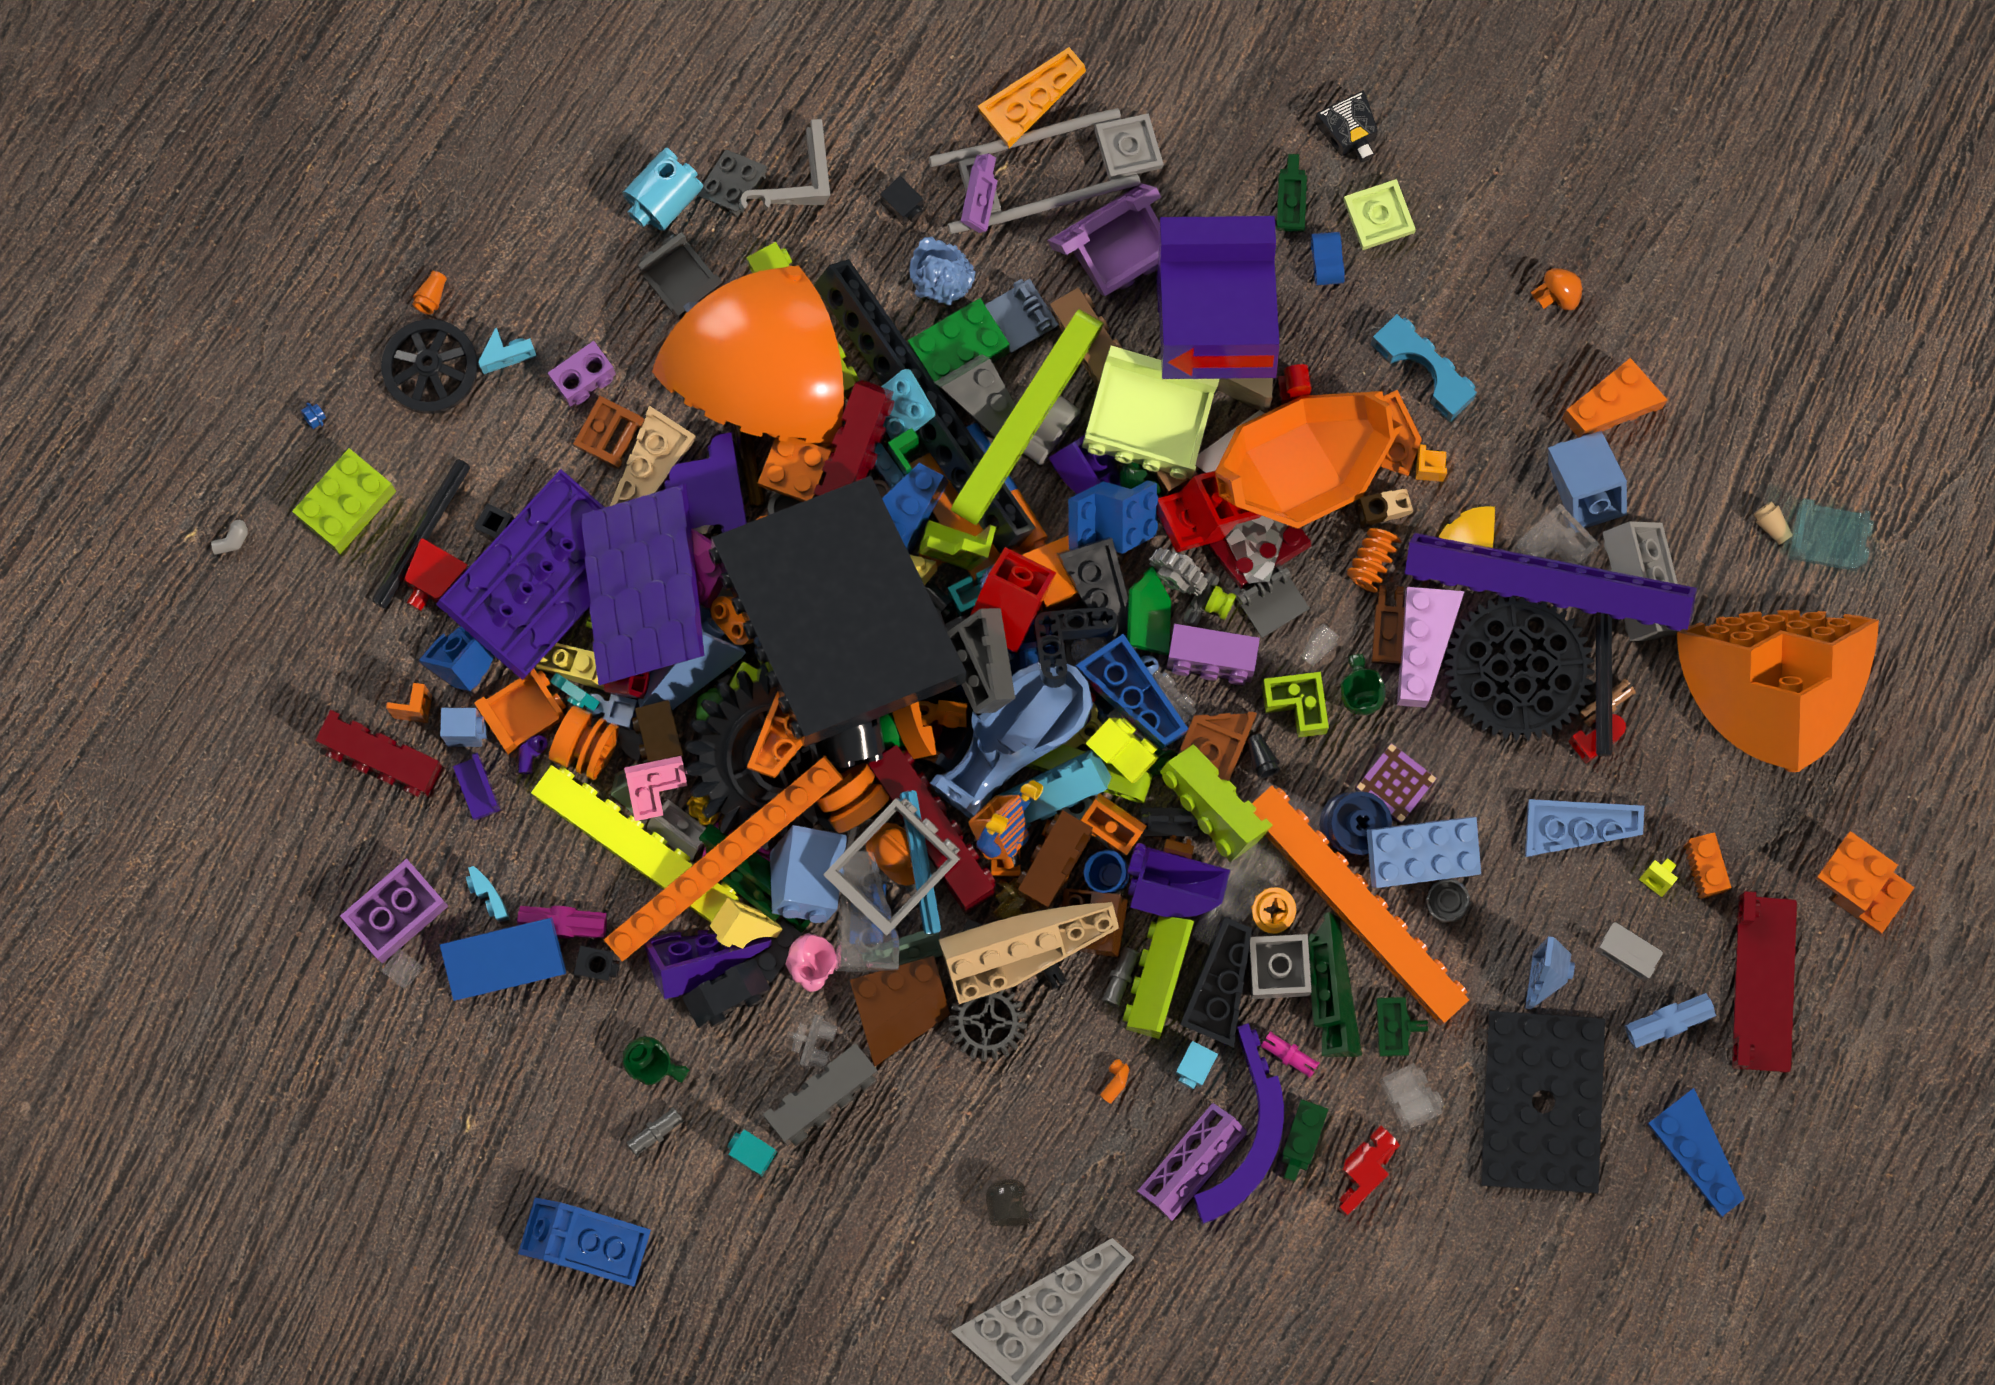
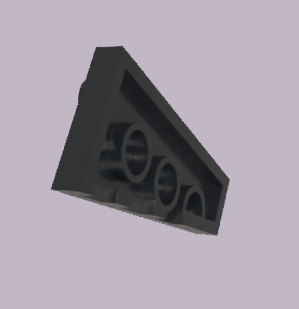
M1107 537L1056 553L1086 609L1105 607L1112 609L1116 613V631L1110 636L1102 637L1105 644H1109L1122 634L1127 638L1129 600L1113 539ZM1105 619L1100 620L1103 625L1108 624Z

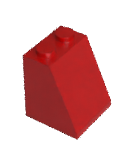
M1005 547L989 572L971 615L980 609L1001 608L1007 649L1017 653L1057 572Z

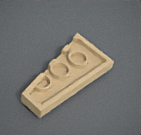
M649 406L645 421L639 430L636 444L628 458L627 467L619 481L610 506L659 492L665 484V480L669 478L670 469L680 463L697 439L696 436Z

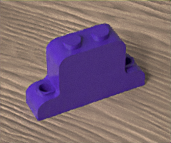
M731 433L719 434L712 439L711 445H708L710 458L676 464L670 469V480H665L666 489L687 484L691 529L704 525H714L715 528L711 530L712 532L722 531L724 533L747 524Z

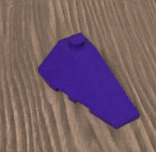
M1085 434L1049 457L1055 471L1076 494L1103 481L1120 486V474L1114 461L1115 457L1106 454L1102 456L1094 455L1088 452V449L1082 448Z
M698 930V935L681 937V932H674L650 938L644 943L655 983L664 999L689 993L700 984L715 979L725 973L726 970L771 946V939L769 937L754 939L742 949L735 945L727 947L716 939L717 934H708V930Z

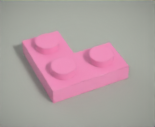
M681 756L624 768L635 821L663 815L659 791L687 786Z

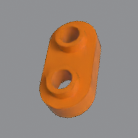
M717 597L710 609L714 622L734 644L748 645L753 643L754 639L749 640L744 631L743 623H745L742 614L737 615L731 601L734 597ZM739 627L741 628V633H740V635H739V633H738V628H739Z

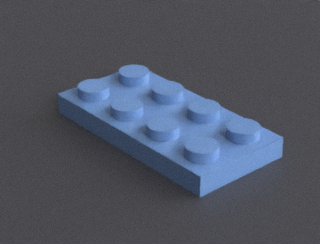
M1464 817L1367 830L1371 885L1373 888L1481 874L1477 817Z

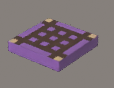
M1391 743L1358 784L1356 790L1373 793L1382 799L1389 808L1391 817L1401 824L1437 778Z

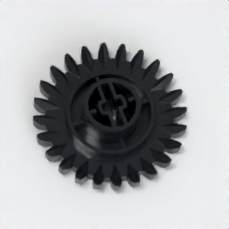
M765 664L759 666L757 680L752 681L746 671H739L736 674L738 688L734 690L726 683H719L717 691L721 700L715 703L704 699L701 702V706L708 714V717L705 721L693 719L690 722V727L700 734L699 740H691L684 745L686 751L697 755V761L685 766V773L699 776L701 780L691 788L690 793L695 798L706 795L709 797V800L702 808V814L706 818L714 816L719 811L722 813L718 829L723 834H727L735 824L742 825L822 757L826 756L828 759L824 739L807 747L802 745L784 767L789 779H786L782 769L773 778L775 784L766 783L759 775V772L747 769L778 691L777 688L772 689L766 676V673L769 671ZM858 760L855 761L853 766L839 768L837 762L830 761L840 774L858 764L866 763ZM815 802L777 834L781 840L793 825L814 829L813 824L816 822L831 831H835V829L829 822L830 813L823 812ZM774 837L761 847L764 850H770Z

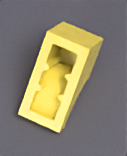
M731 898L726 899L710 924L712 930L717 934L716 939L721 944L727 947L735 945L742 949L747 943L760 937L777 938L782 931V928L776 921L771 920L760 910Z

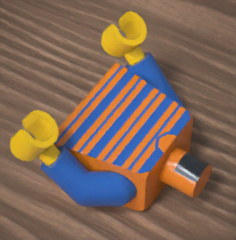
M1031 780L1021 787L1019 795L995 796L968 822L977 840V848L982 851L985 858L1002 859L1006 869L1020 865L1021 861L1017 851L1029 838L1025 811L1031 803V799L1037 800L1042 794L1044 788L1042 784Z

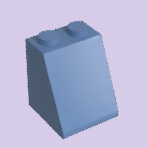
M1602 431L1585 434L1580 438L1560 442L1548 447V464L1573 532L1627 515V480Z
M794 825L788 830L770 852L773 914L783 915L786 918L807 919L813 923L827 922L837 910L840 891L823 874L845 852L846 835Z

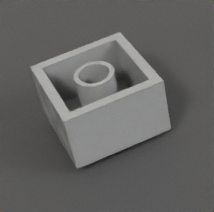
M1308 934L1250 938L1248 960L1251 999L1307 997L1311 994Z

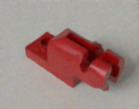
M1383 1126L1377 1128L1370 1135L1374 1147L1363 1142L1345 1159L1342 1173L1358 1188L1354 1191L1350 1187L1338 1199L1342 1204L1337 1209L1345 1217L1389 1175L1381 1165L1388 1163L1400 1144Z

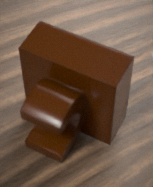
M1172 835L1170 840L1166 839L1163 852L1189 859L1192 858L1194 846L1191 845V839H1187L1186 844L1175 841V835Z

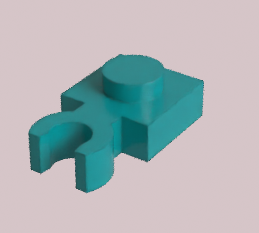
M555 673L550 680L552 684L570 695L567 701L575 706L583 708L585 705L595 711L600 703L596 698L558 673Z

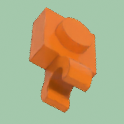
M939 700L938 704H933L929 701H919L920 710L928 712L926 715H921L923 725H929L934 720H938V724L948 728L967 727V703Z

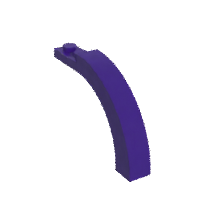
M1249 1023L1238 1026L1236 1032L1257 1095V1131L1251 1149L1239 1168L1222 1183L1193 1196L1202 1225L1229 1213L1256 1189L1273 1163L1282 1136L1284 1103L1279 1077L1277 1075L1266 1078L1265 1074L1270 1073L1266 1058L1259 1056L1257 1046H1260V1040L1256 1029L1251 1030Z

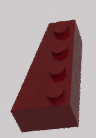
M864 380L854 384L842 416V421H845L846 424L841 426L835 434L832 442L833 447L836 448L835 453L833 452L829 459L825 461L822 469L826 474L822 485L816 484L813 494L819 496L867 477L869 469H873L878 455L874 453L877 443L882 442L886 432V427L883 426L885 418L890 416L894 407V400H891L894 391Z
M330 709L315 740L326 751L325 756L338 763H341L342 759L352 763L351 768L360 773L367 774L369 770L378 774L377 779L385 784L392 786L396 782L404 786L403 791L412 796L419 797L421 793L428 797L442 768V764L438 760L407 745L402 744L400 747L396 745L397 742L381 733L373 735L371 730L354 720L348 724L340 718L339 713Z

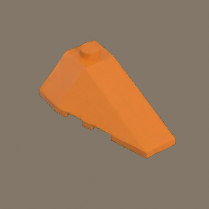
M778 691L747 765V769L773 778L780 773L803 745L801 739L796 740L790 728L792 720L789 714L784 715L778 702L780 695Z

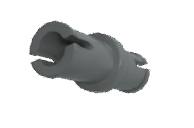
M1127 947L1122 948L1115 970H1111L1109 975L1111 981L1102 999L1104 1003L1119 1008L1127 984L1130 985L1132 982L1131 974L1140 956L1139 952Z
M672 1107L653 1123L651 1121L646 1124L647 1127L627 1141L626 1144L634 1155L638 1157L639 1154L658 1141L660 1143L663 1141V1136L684 1121L674 1107Z

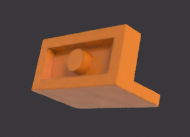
M413 683L409 705L387 702L386 709L394 719L428 723L432 694L425 684Z

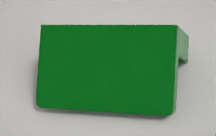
M913 428L888 442L889 455L904 476L912 470L907 460L920 452L918 436Z

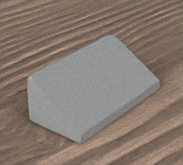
M667 800L662 805L663 815L651 818L647 828L662 836L674 849L678 848L686 853L692 861L704 847V843L699 841V837L706 827L670 800Z

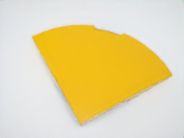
M1477 507L1461 513L1460 517L1445 526L1438 538L1493 548L1495 507Z

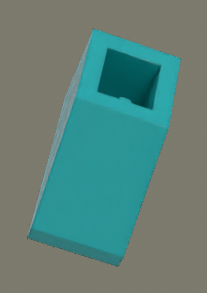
M743 1129L741 1134L736 1132L727 1147L730 1150L728 1155L734 1161L761 1177L777 1153L776 1149Z

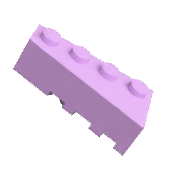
M1407 587L1403 602L1405 609L1397 705L1426 708L1464 591Z

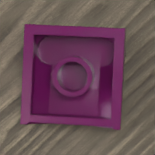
M692 528L699 603L706 608H711L713 601L718 597L723 587L720 579L722 571L719 564L714 566L708 552L711 549V540Z

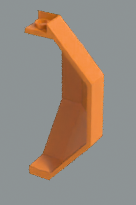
M1383 391L1300 396L1237 426L1215 471L1219 496L1239 508L1298 529L1363 497L1403 425L1392 419L1393 410L1390 404L1384 402Z

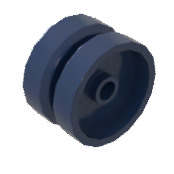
M1357 791L1338 794L1329 800L1321 812L1319 825L1321 832L1329 841L1327 845L1336 852L1338 851L1346 855L1369 854L1367 830L1392 827V818L1389 808L1382 799L1373 793Z

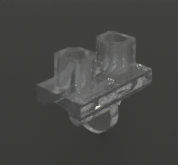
M814 1014L808 1037L805 1036L808 1025L799 1023L796 1033H787V1038L794 1041L791 1051L799 1053L802 1043L805 1044L800 1060L801 1067L809 1069L810 1066L825 1068L830 1053L816 1049L818 1038L834 1042L838 1029L837 1026L824 1021L823 1016Z

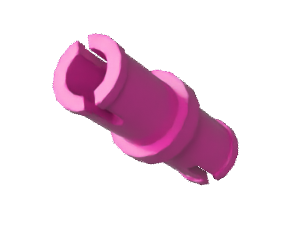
M1270 1031L1266 1039L1273 1042L1275 1046L1265 1040L1261 1048L1266 1049L1283 1060L1282 1064L1285 1066L1289 1064L1308 1078H1311L1315 1071L1305 1066V1064L1313 1069H1317L1320 1062L1315 1061L1298 1050L1299 1046L1296 1044L1290 1045Z

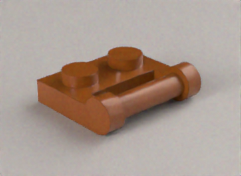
M599 396L573 446L605 462L607 465L619 469L623 462L621 458L637 428L642 427L645 419ZM622 418L628 421L610 454L604 451Z

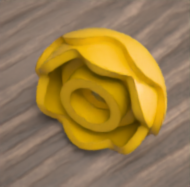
M691 795L687 802L689 814L697 818L701 825H713L719 817V812L710 818H706L702 814V808L709 800V797L706 795L695 798Z

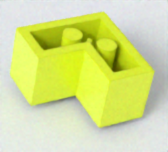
M1109 718L1086 744L1106 763H1111L1131 783H1136L1159 758L1154 753L1157 748L1146 738L1141 741L1134 734L1136 728L1125 718Z

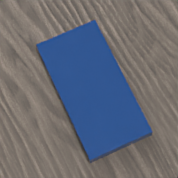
M552 917L440 944L454 1001L566 974Z

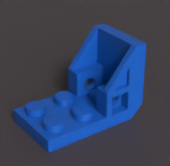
M535 1197L518 1254L634 1287L651 1230L572 1205Z

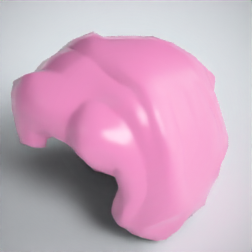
M810 933L799 936L792 943L786 960L787 969L795 983H800L809 992L820 990L828 976L833 974L834 969L839 963V958L833 945L824 937Z

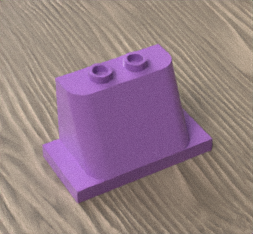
M1140 183V186L1132 188L1047 241L1054 251L1065 255L1073 252L1101 295L1106 296L1118 288L1121 290L1125 289L1135 282L1134 278L1142 273L1148 275L1158 269L1160 222L1150 204L1160 199L1161 195L1156 187Z

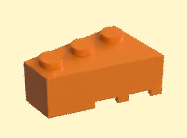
M1629 358L1565 411L1562 420L1580 438L1585 434L1605 431L1620 423L1637 419L1639 416L1652 411L1661 410L1666 404L1667 398L1636 363Z

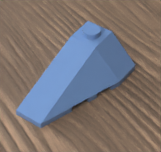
M1548 936L1533 952L1525 1009L1531 1010L1563 987L1568 979L1572 980L1575 962H1570L1571 953L1554 937Z

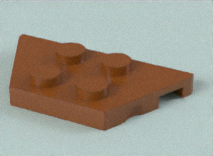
M1224 713L1214 716L1194 715L1178 754L1194 744L1218 769V777L1221 780L1230 781L1257 713Z

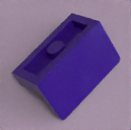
M478 753L472 754L473 759L453 766L474 821L501 811L483 761Z

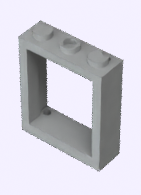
M898 797L823 874L886 936L961 858L957 855L960 849L947 838L943 841L936 835L939 829L929 819L925 818L922 821L914 814L918 809L908 799L904 798L901 801ZM898 811L947 860L899 911L889 919L840 870L885 822Z

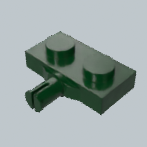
M1406 997L1376 999L1379 1057L1409 1056L1408 1040L1411 1032H1428V1020L1410 1021L1407 1013Z

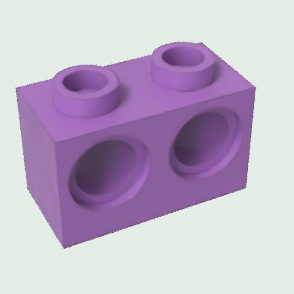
M592 341L548 372V375L568 405L572 406L575 403L579 405L590 397L589 393L597 387L600 389L606 387L612 382L613 376L616 373L597 344ZM593 363H600L602 365L601 370L597 373L589 372L588 368ZM570 379L579 381L578 386L574 389H567L565 384Z

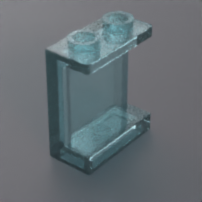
M1803 498L1797 508L1789 559L1857 571L1862 564H1866L1869 557V547H1865L1866 539L1871 536L1874 521L1870 520L1871 511L1865 510L1863 513H1855L1814 505L1815 500Z

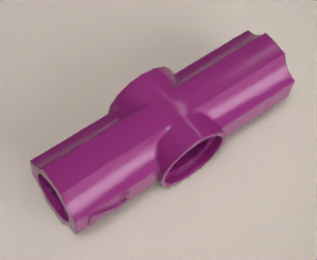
M520 906L517 925L552 917L557 938L571 939L574 936L605 939L607 913L577 911L576 908L566 906H551V908Z

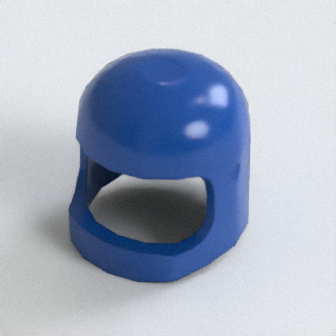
M1115 851L1095 853L1085 863L1083 871L1088 886L1094 891L1101 893H1119L1126 887L1130 877L1128 865L1123 857Z

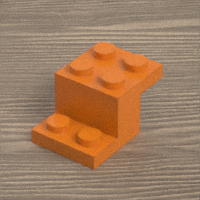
M788 437L786 442L775 438L759 478L758 486L801 502L812 499L816 495L813 494L816 484L822 485L826 476L825 472L822 471L824 463L833 452L835 453L836 448L833 447L832 442L805 443L804 438Z
M1851 831L1847 833L1815 878L1837 894L1832 900L1834 903L1879 935L1884 932L1915 888L1894 873L1898 864Z

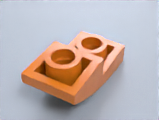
M919 702L894 711L893 716L898 732L912 758L918 759L936 755L932 726L923 727Z

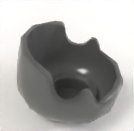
M1442 879L1432 885L1426 902L1429 913L1434 918L1443 923H1454L1464 918L1469 911L1470 896L1467 888L1459 881Z

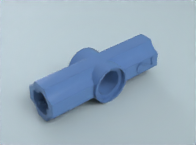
M1705 993L1680 1004L1673 1003L1653 1012V1015L1629 1023L1625 1026L1630 1043L1636 1049L1658 1039H1667L1687 1031L1688 1027L1710 1020L1716 1014L1711 999Z

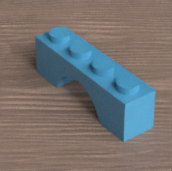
M1396 314L1373 336L1371 345L1390 364L1401 360H1411L1423 365L1431 374L1434 382V394L1430 403L1451 422L1474 400L1477 393L1474 390V384L1467 377H1461L1455 371L1454 364L1448 358H1441L1434 351L1435 346L1426 337L1421 338L1415 332L1414 325L1407 318L1402 319Z

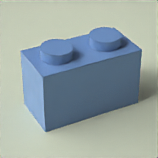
M441 708L440 737L448 747H482L483 739H487L488 724L484 722V717L480 715L476 708Z

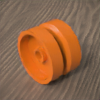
M866 763L858 764L841 773L843 779L816 801L823 812H831L829 822L837 833L846 832L863 823L877 813L889 800V795L881 784H872L875 775Z

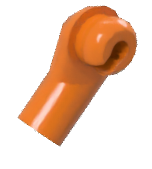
M1116 1059L1109 1067V1071L1115 1077L1100 1094L1108 1103H1112L1126 1086L1130 1069L1127 1063L1123 1064L1120 1059Z

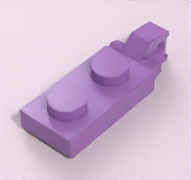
M989 153L976 156L971 169L961 217L963 224L978 233L986 232L988 229L998 181L994 179L993 174L996 158Z

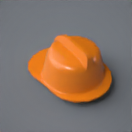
M885 823L866 842L867 854L873 863L895 883L905 886L915 884L906 830L897 824Z

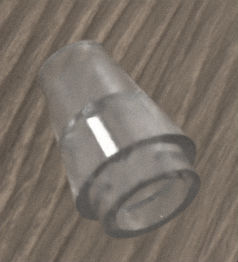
M1322 623L1319 628L1315 627L1300 657L1314 667L1316 663L1338 645L1336 642L1340 636Z

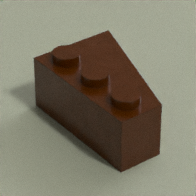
M1062 810L1057 821L1053 819L1045 832V835L1048 837L1043 846L1038 844L1030 859L1034 862L1029 871L1024 869L1016 881V885L1020 886L1017 894L1042 909L1048 910L1089 842L1093 827Z

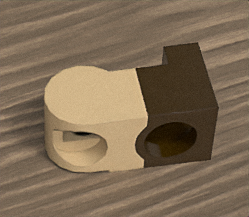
M1407 489L1391 490L1360 497L1354 505L1361 529L1371 527L1376 523L1402 518L1413 513Z

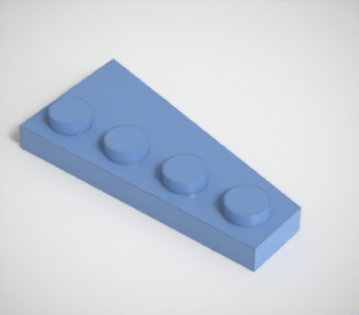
M1528 799L1525 857L1643 835L1644 806Z

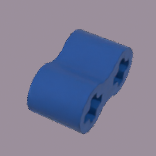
M1340 232L1311 234L1315 285L1343 284L1345 273Z

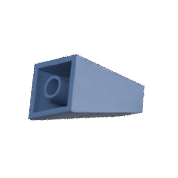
M699 604L705 656L649 671L650 680L647 693L643 699L638 698L640 707L669 700L673 710L745 655L743 645L734 644L711 617L710 608Z

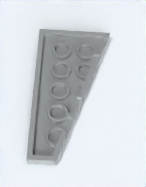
M1111 1238L951 1332L1009 1385H1023L1134 1257Z

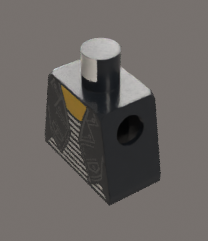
M1364 90L1316 113V126L1339 155L1344 156L1354 151L1361 163L1375 155L1369 143L1376 139L1378 129Z

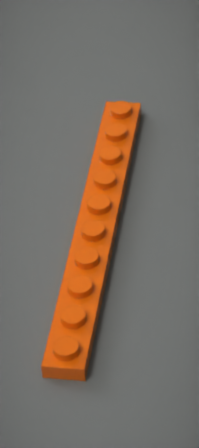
M826 756L822 757L610 933L604 941L623 962L843 779L842 775Z

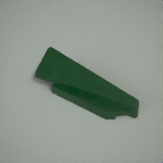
M710 824L700 835L699 841L704 843L706 853H708L724 840L728 834H723L717 827ZM754 852L726 875L722 881L775 922L780 915L772 913L770 861ZM786 918L801 933L811 923L807 919Z
M1329 912L1323 916L1325 921L1318 931L1311 933L1308 938L1314 1026L1318 1028L1323 1027V1057L1362 1056L1340 919Z

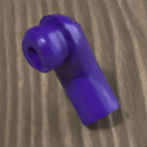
M535 735L520 746L519 774H533V759L541 754L548 745L547 739L544 736Z

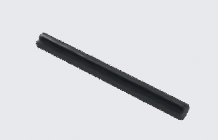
M457 459L373 596L372 601L381 608L388 606L406 576L420 540L423 538L427 541L469 472L470 466L465 461Z
M1597 612L1595 613L1596 754L1608 757L1611 756L1613 751L1612 617L1609 614Z

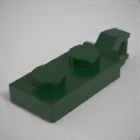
M1288 154L1287 169H1280L1278 176L1276 231L1304 232L1307 175H1305V170H1299L1300 154Z
M1302 1099L1300 1100L1282 1153L1283 1158L1281 1162L1288 1164L1283 1179L1294 1183L1299 1170H1307L1329 1110L1328 1108Z

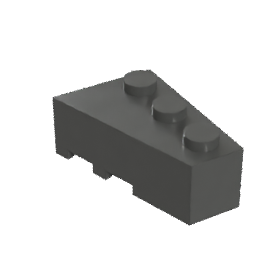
M983 354L934 382L994 438L1016 406L991 359Z
M1001 608L980 609L947 632L966 670L965 683L961 685L975 714L995 713L1015 699Z

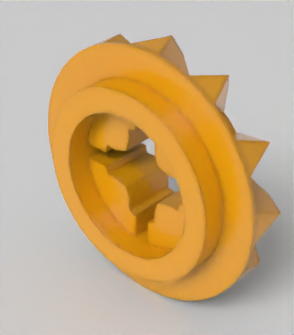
M1278 887L1265 888L1259 895L1255 896L1254 904L1250 907L1253 915L1252 920L1259 929L1268 933H1279L1286 930L1292 924L1296 915V904L1289 892ZM1275 901V906L1283 910V912L1274 913L1271 918V914L1266 912L1264 908L1271 907Z

